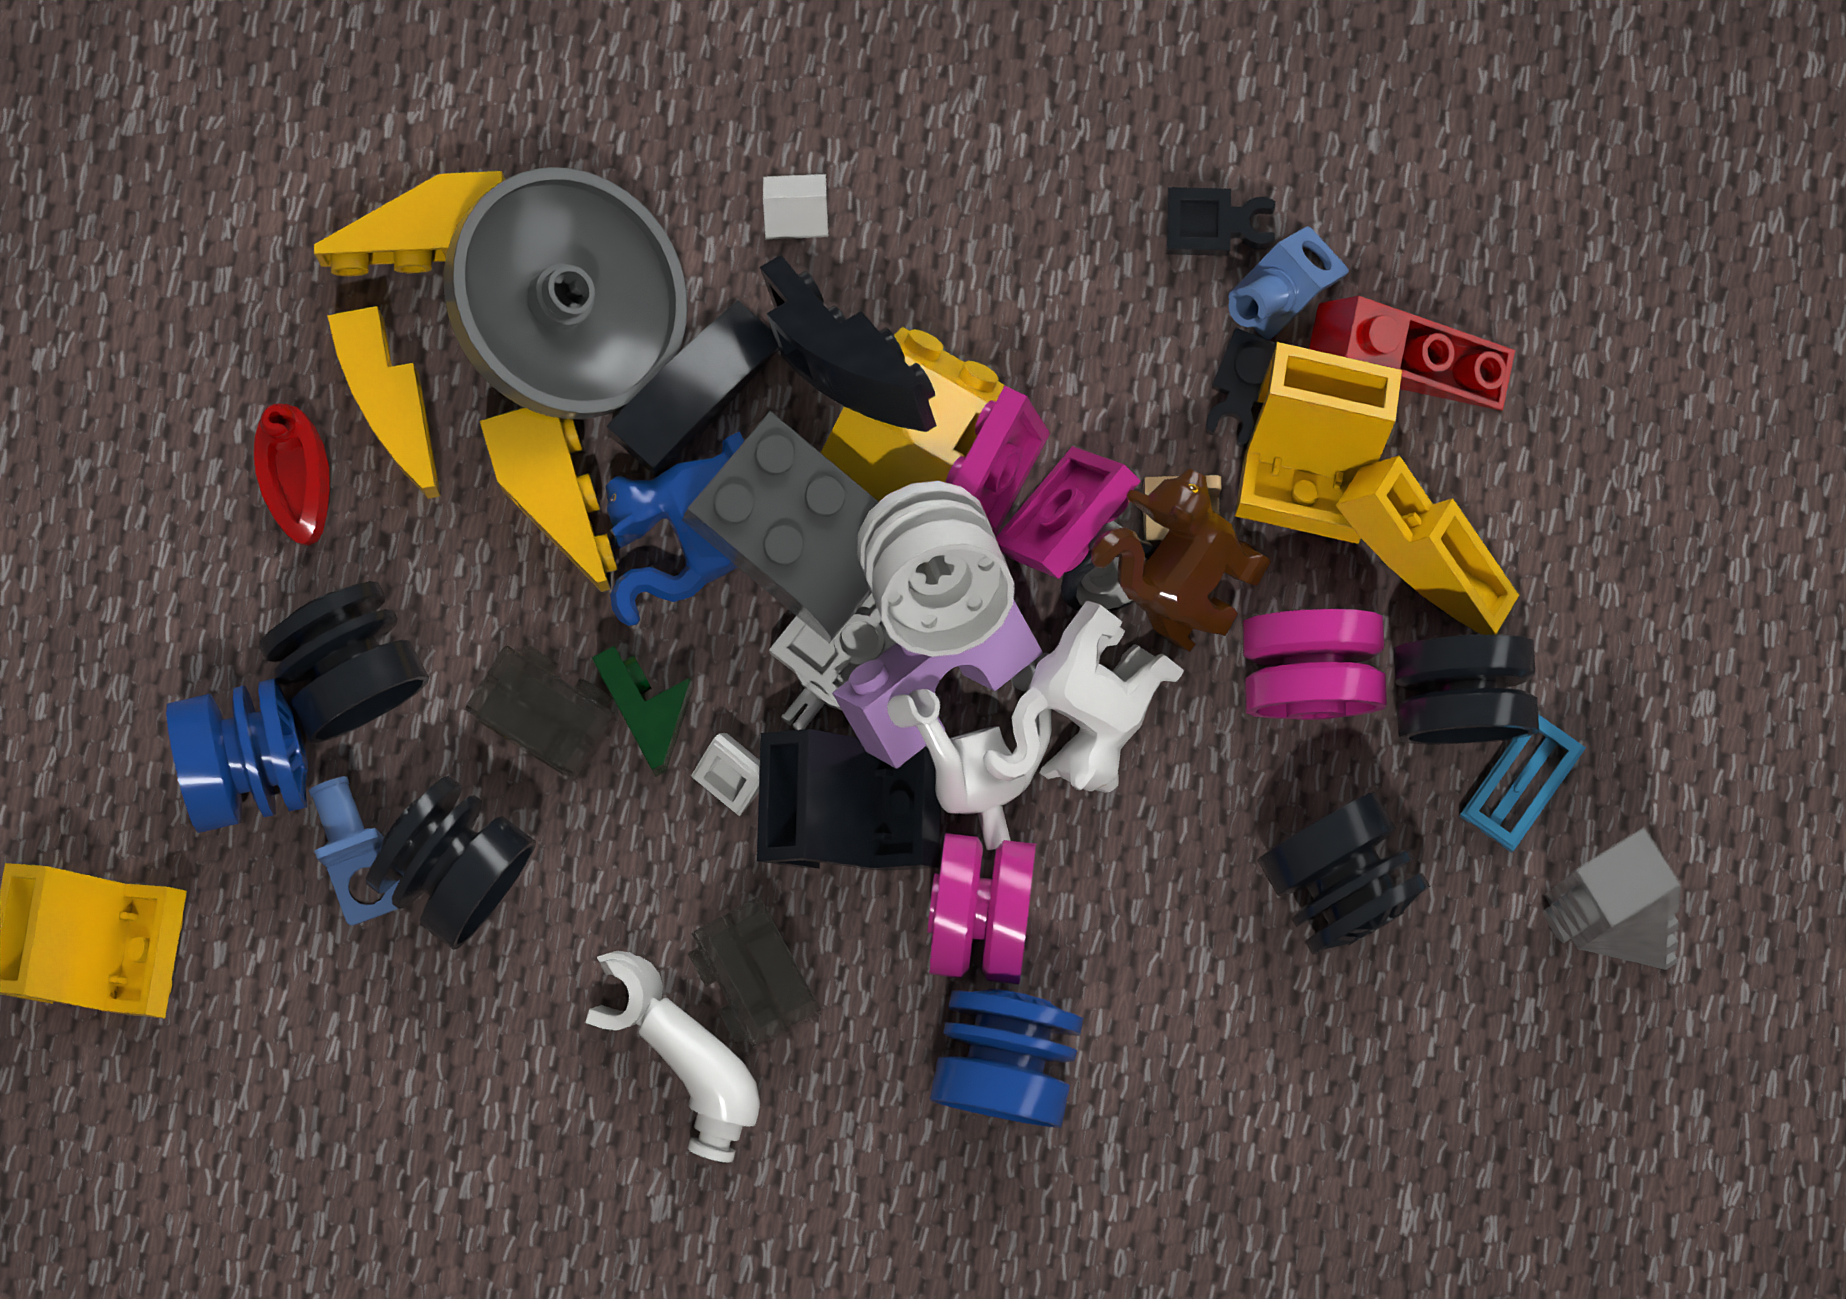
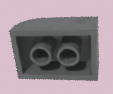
M770 411L687 508L682 521L829 644L872 593L857 556L858 532L868 512L879 502Z

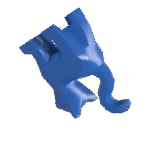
M740 432L723 440L722 453L714 458L678 463L653 480H632L620 475L614 477L605 486L608 500L607 512L613 528L610 530L614 535L611 542L615 548H622L642 538L661 519H668L686 560L685 568L677 576L669 575L652 567L629 569L615 582L610 598L612 610L622 623L627 626L639 623L640 616L635 599L641 592H648L658 598L676 602L693 597L707 583L738 568L684 523L682 519L687 508L743 444L745 440Z

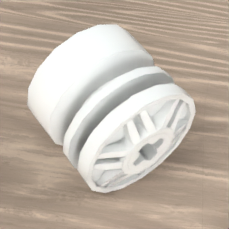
M941 481L912 483L887 494L868 512L858 532L857 556L872 590V596L881 620L891 639L910 652L931 657L953 655L982 644L1003 625L1013 606L1014 581L988 518L977 498L960 486Z

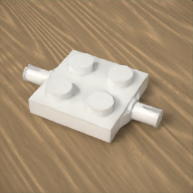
M872 593L830 644L796 616L769 649L772 656L797 675L802 686L805 688L785 714L781 716L785 722L791 725L801 711L807 707L793 724L795 730L805 729L824 704L828 707L842 710L832 693L849 680V676L854 669L867 661L875 660L897 643L890 638L881 620Z

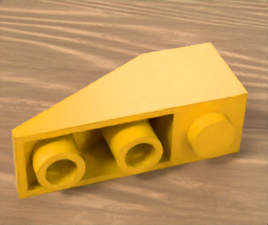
M502 171L437 174L314 244V255L321 267H331V273L338 276L364 275L369 273V265L394 264V270L400 273L428 272L432 270V262L446 260L451 238L465 213L484 194L497 184L505 180Z
M527 408L481 420V428L496 479L502 492L601 592L610 590L606 573L618 569L607 533L599 536L594 535L588 513L600 510L590 475L588 473L577 477L570 454L582 450L574 420L546 416Z

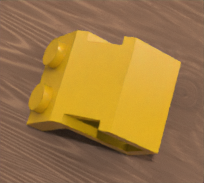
M902 327L894 336L904 353L907 365L911 366L914 363H918L933 385L936 396L928 401L937 426L927 432L897 427L843 407L820 452L878 502L887 494L912 483L946 482L954 462L961 456L967 457L977 438L975 426L982 409L989 401L993 400L996 402L1003 387L1006 386L998 381L997 374L987 366L975 361L964 362L944 351L943 344L937 338L921 330L909 331Z
M1277 342L1257 402L1263 403L1246 448L1235 516L1359 544L1361 537L1339 511L1336 504L1360 467L1379 462L1396 420L1402 370Z
M5 863L0 888V994L50 1004L58 1002L105 1012L165 1019L168 999L172 990V975L179 934L183 925V911L187 891L166 886L125 884L49 866Z

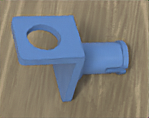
M1307 226L1278 242L1229 293L1228 307L1230 315L1239 325L1247 328L1254 327L1264 339L1271 340L1319 292L1343 279L1349 273V270L1317 233ZM1302 247L1314 252L1323 262L1325 270L1313 265L1305 256Z
M347 776L325 781L309 789V794L314 800L328 840L323 847L314 850L317 860L327 867L346 922L353 926L397 910L398 908L392 904V895L399 881L388 889L381 900L375 904H360L350 894L349 883L351 877L361 868L371 867L380 851L384 836L376 828H364L349 788Z

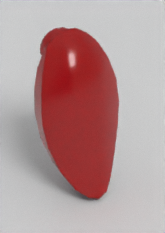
M272 404L261 414L255 433L253 452L255 474L264 502L277 525L289 539L299 545L310 546L319 541L324 530L328 512L330 478L325 446L316 427L299 408L289 404Z

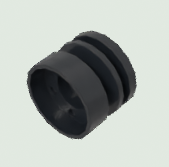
M368 581L322 595L291 613L260 640L259 648L266 661H282L274 671V676L279 684H291L307 679L311 681L291 700V708L310 742L319 743L356 730L402 705L416 695L429 681V676L410 641L398 640L382 645L378 644L397 625L398 620L393 610L383 609L377 611L385 603L386 597L378 582Z
M445 776L432 785L422 797L412 802L395 821L383 839L380 851L370 867L366 877V885L378 894H381L399 881L392 895V904L398 909L407 907L426 892L430 897L420 917V925L451 949L455 950L468 941L484 924L516 882L530 860L536 846V841L503 816L491 821L478 834L472 829L481 811L482 800L475 795L468 796L455 807L461 794V785L450 776Z
M1370 792L1339 808L1257 859L1278 896L1288 895L1307 887L1313 897L1310 902L1293 916L1292 921L1296 927L1321 914L1326 919L1329 926L1305 941L1312 955L1324 949L1346 944L1349 946L1403 915L1406 908L1415 898L1431 887L1423 873L1417 874L1397 886L1392 880L1391 873L1414 859L1409 850L1398 852L1382 859L1376 853L1374 847L1388 837L1396 827L1375 792Z

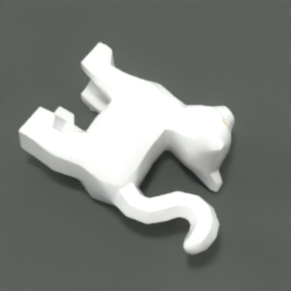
M1086 600L1063 632L1056 649L1038 662L1029 689L1016 705L1012 715L1013 732L1017 743L1016 751L1011 756H1005L993 750L987 751L983 757L987 771L997 779L1012 781L1024 776L1033 767L1040 748L1035 719L1037 714L1048 708L1068 717L1080 727V730L1041 768L1039 773L1047 779L1062 777L1071 782V785L1076 790L1111 792L1119 784L1120 751L1142 726L1154 692L1162 681L1176 682L1184 670L1167 656L1159 654L1155 657L1135 644L1122 654L1121 661L1113 671L1099 664L1100 656L1107 646L1117 645L1125 631L1120 627L1122 624L1120 619L1102 605Z

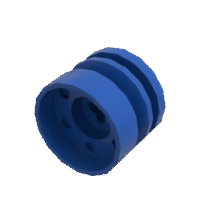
M276 678L258 682L261 711L258 712L255 711L246 686L233 688V718L223 719L221 711L211 694L167 703L166 717L172 756L185 806L197 833L241 823V794L250 791L263 817L276 815L274 786L279 785L289 812L307 807L306 778L308 762L298 719L287 703Z
M999 989L975 992L952 991L949 1009L976 1017L974 1025L945 1023L943 1034L969 1045L970 1049L968 1058H938L929 1100L940 1105L1031 1125L1061 1128L1070 1085L1060 1079L1044 1074L1043 1070L1045 1061H1075L1077 1050L1051 1042L1050 1036L1051 1033L1080 1036L1084 1018L1063 1011L1048 1000Z

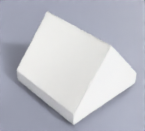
M826 174L763 177L766 240L828 237Z
M719 733L712 740L691 776L740 816L759 794L760 760L729 734Z

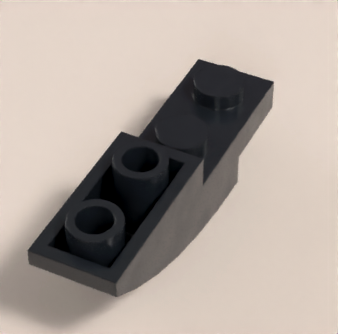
M782 255L760 266L775 308L766 314L782 358L803 379L837 403L866 417L897 427L927 432L937 426L928 401L936 396L929 377L918 363H914L911 366L907 365L904 353L897 339L887 327L878 331L862 311L846 319L836 305L827 309L824 306L822 294L811 275L807 271L798 275Z

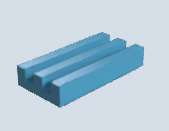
M1539 714V732L1546 738L1491 816L1488 818L1479 810L1531 736L1511 741L1459 815L1462 819L1480 829L1489 838L1496 840L1511 853L1518 846L1586 749L1585 746ZM1556 745L1567 751L1512 831L1508 832L1500 824Z

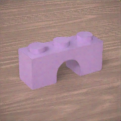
M1013 599V606L1003 625L982 644L959 654L931 657L910 652L900 644L895 643L875 660L867 661L854 669L849 676V680L832 694L865 751L897 769L923 749L926 744L917 726L900 728L890 720L887 704L891 698L903 694L910 695L912 691L919 689H928L935 693L941 678L957 666L964 676L996 691L1042 655L1043 652ZM937 717V719L939 720L940 724L942 725V727H943V729H944V731H945L946 729L944 728V726H943L941 720L939 719V717Z

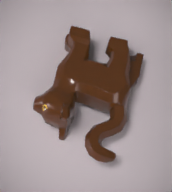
M1187 468L1179 477L1162 481L1149 495L1129 490L1127 497L1130 502L1146 513L1153 521L1169 529V532L1144 561L1145 553L1134 531L1126 527L1106 531L1096 540L1092 548V563L1096 568H1105L1119 554L1117 580L1128 599L1134 601L1146 612L1153 629L1173 645L1190 652L1195 646L1189 635L1193 629L1226 636L1238 613L1229 604L1215 597L1210 599L1209 594L1218 585L1224 573L1236 580L1257 586L1271 561L1268 557L1255 551L1248 543L1238 540L1232 524L1212 510L1206 476L1200 472Z

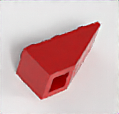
M1362 296L1319 303L1309 346L1311 350L1402 370L1400 389L1500 411H1503L1515 355L1514 349Z

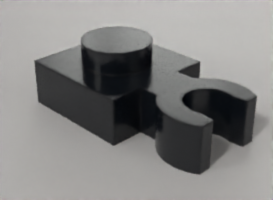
M1168 187L1166 254L1229 256L1230 238H1240L1245 245L1253 249L1270 248L1274 244L1275 233L1255 231L1250 224V219L1257 214H1274L1275 201L1267 197H1256L1248 200L1242 207H1231V189Z
M1237 327L1235 328L1211 388L1228 396L1226 401L1217 404L1210 411L1205 426L1207 434L1213 436L1218 422L1222 418L1234 417L1240 422L1242 427L1236 445L1243 448L1248 444L1255 426L1254 418L1250 411L1253 405L1259 408L1263 406V403L1257 402L1277 343Z

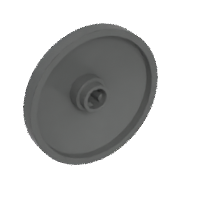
M538 168L519 173L497 184L478 199L465 213L451 238L444 265L443 285L447 313L453 332L465 355L480 375L497 391L518 405L536 413L562 419H589L611 414L624 408L678 354L687 321L686 284L678 256L670 239L654 216L636 198L613 182L598 175L570 168Z

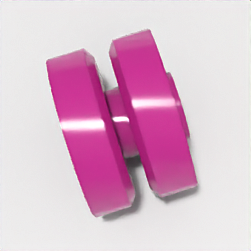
M1312 609L1275 612L1243 620V656L1257 664L1273 666L1257 670L1246 677L1244 681L1246 714L1272 719L1321 720L1369 714L1384 710L1387 706L1385 673L1373 666L1358 663L1372 659L1383 651L1384 631L1382 615L1361 610Z
M945 833L940 874L934 873L927 932L933 933L930 975L962 978L969 970L973 939L985 940L982 972L986 980L1020 985L1036 844L1003 840L996 848L993 878L985 879L980 878L983 846L979 838Z

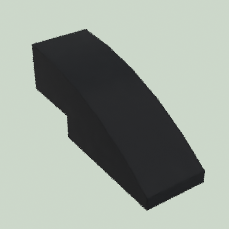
M740 301L735 302L687 344L607 425L610 437L655 477H658L697 433L701 435L779 350L773 331Z

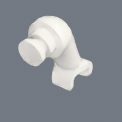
M614 951L597 956L605 974H611L619 978L627 986L629 1002L625 1011H619L603 1005L591 1008L585 1023L609 1030H620L635 1024L641 1027L639 1035L659 1053L682 1080L690 1095L688 1107L698 1113L694 1128L700 1131L699 1138L694 1137L690 1139L688 1150L711 1160L732 1162L735 1150L729 1147L730 1142L739 1140L743 1126H755L760 1109L756 1081L749 1070L725 1044L668 998L661 1000L663 984L660 973L651 962L630 952Z

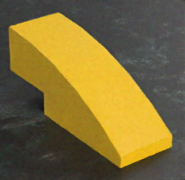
M377 306L327 315L336 354L349 388L374 434L401 471L428 499L440 497L421 381L415 365L409 363L392 366L385 322Z
M1400 455L1360 467L1339 499L1336 507L1361 539L1398 576L1448 615L1481 635H1496L1518 599L1519 594L1454 499L1433 504Z

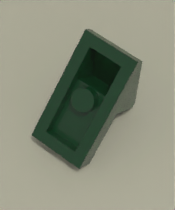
M613 646L592 657L653 774L657 777L666 772L694 688L691 678L644 702L641 695L652 688L634 655L622 661L617 649Z

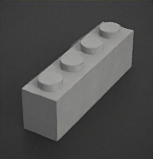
M1642 828L1582 865L1544 895L1550 905L1543 910L1544 917L1556 937L1562 943L1572 939L1578 950L1598 953L1664 970L1677 964V957L1673 951L1678 949V940L1673 933L1679 929V921L1675 917V913L1680 910L1681 884L1645 828Z

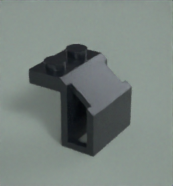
M813 729L761 733L757 861L820 869V862L868 870L939 868L940 803L935 792L936 770L929 749L925 746L896 769L866 752L857 737Z

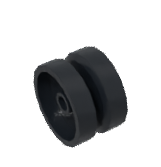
M1457 635L1424 639L1394 647L1395 684L1414 692H1427L1406 698L1397 705L1399 741L1426 745L1485 743L1518 739L1539 733L1537 697L1523 690L1507 688L1525 683L1535 676L1533 639L1511 635Z

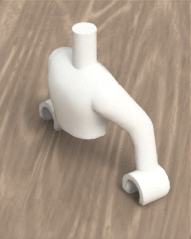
M1043 653L1011 678L1012 684L1021 691H1027L1038 662L1049 654ZM919 689L912 691L910 695L903 694L891 698L887 704L890 720L900 728L917 726L930 751L936 770L935 792L942 808L948 813H978L986 850L996 849L1003 840L1011 841L1002 806L1014 800L1029 786L1050 742L1052 733L1051 709H1044L1037 714L1035 719L1040 740L1036 763L1024 776L1012 781L997 779L989 773L983 760L985 753L989 750L997 751L1005 756L1014 754L1006 746L999 726L980 729L949 738L937 719L940 711V702L935 693L928 689Z

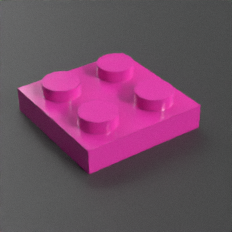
M1007 386L1003 387L996 402L991 400L982 409L975 426V434L977 435L975 442L966 458L961 456L954 462L945 482L964 488L980 501L995 536L1050 435L1029 398Z
M1072 446L996 536L998 546L1010 559L1059 579L1064 572L1073 570L1084 560L1090 548V541L1105 523L1114 521L1125 511L1130 502L1127 497L1129 490H1134L1141 480L1122 463Z

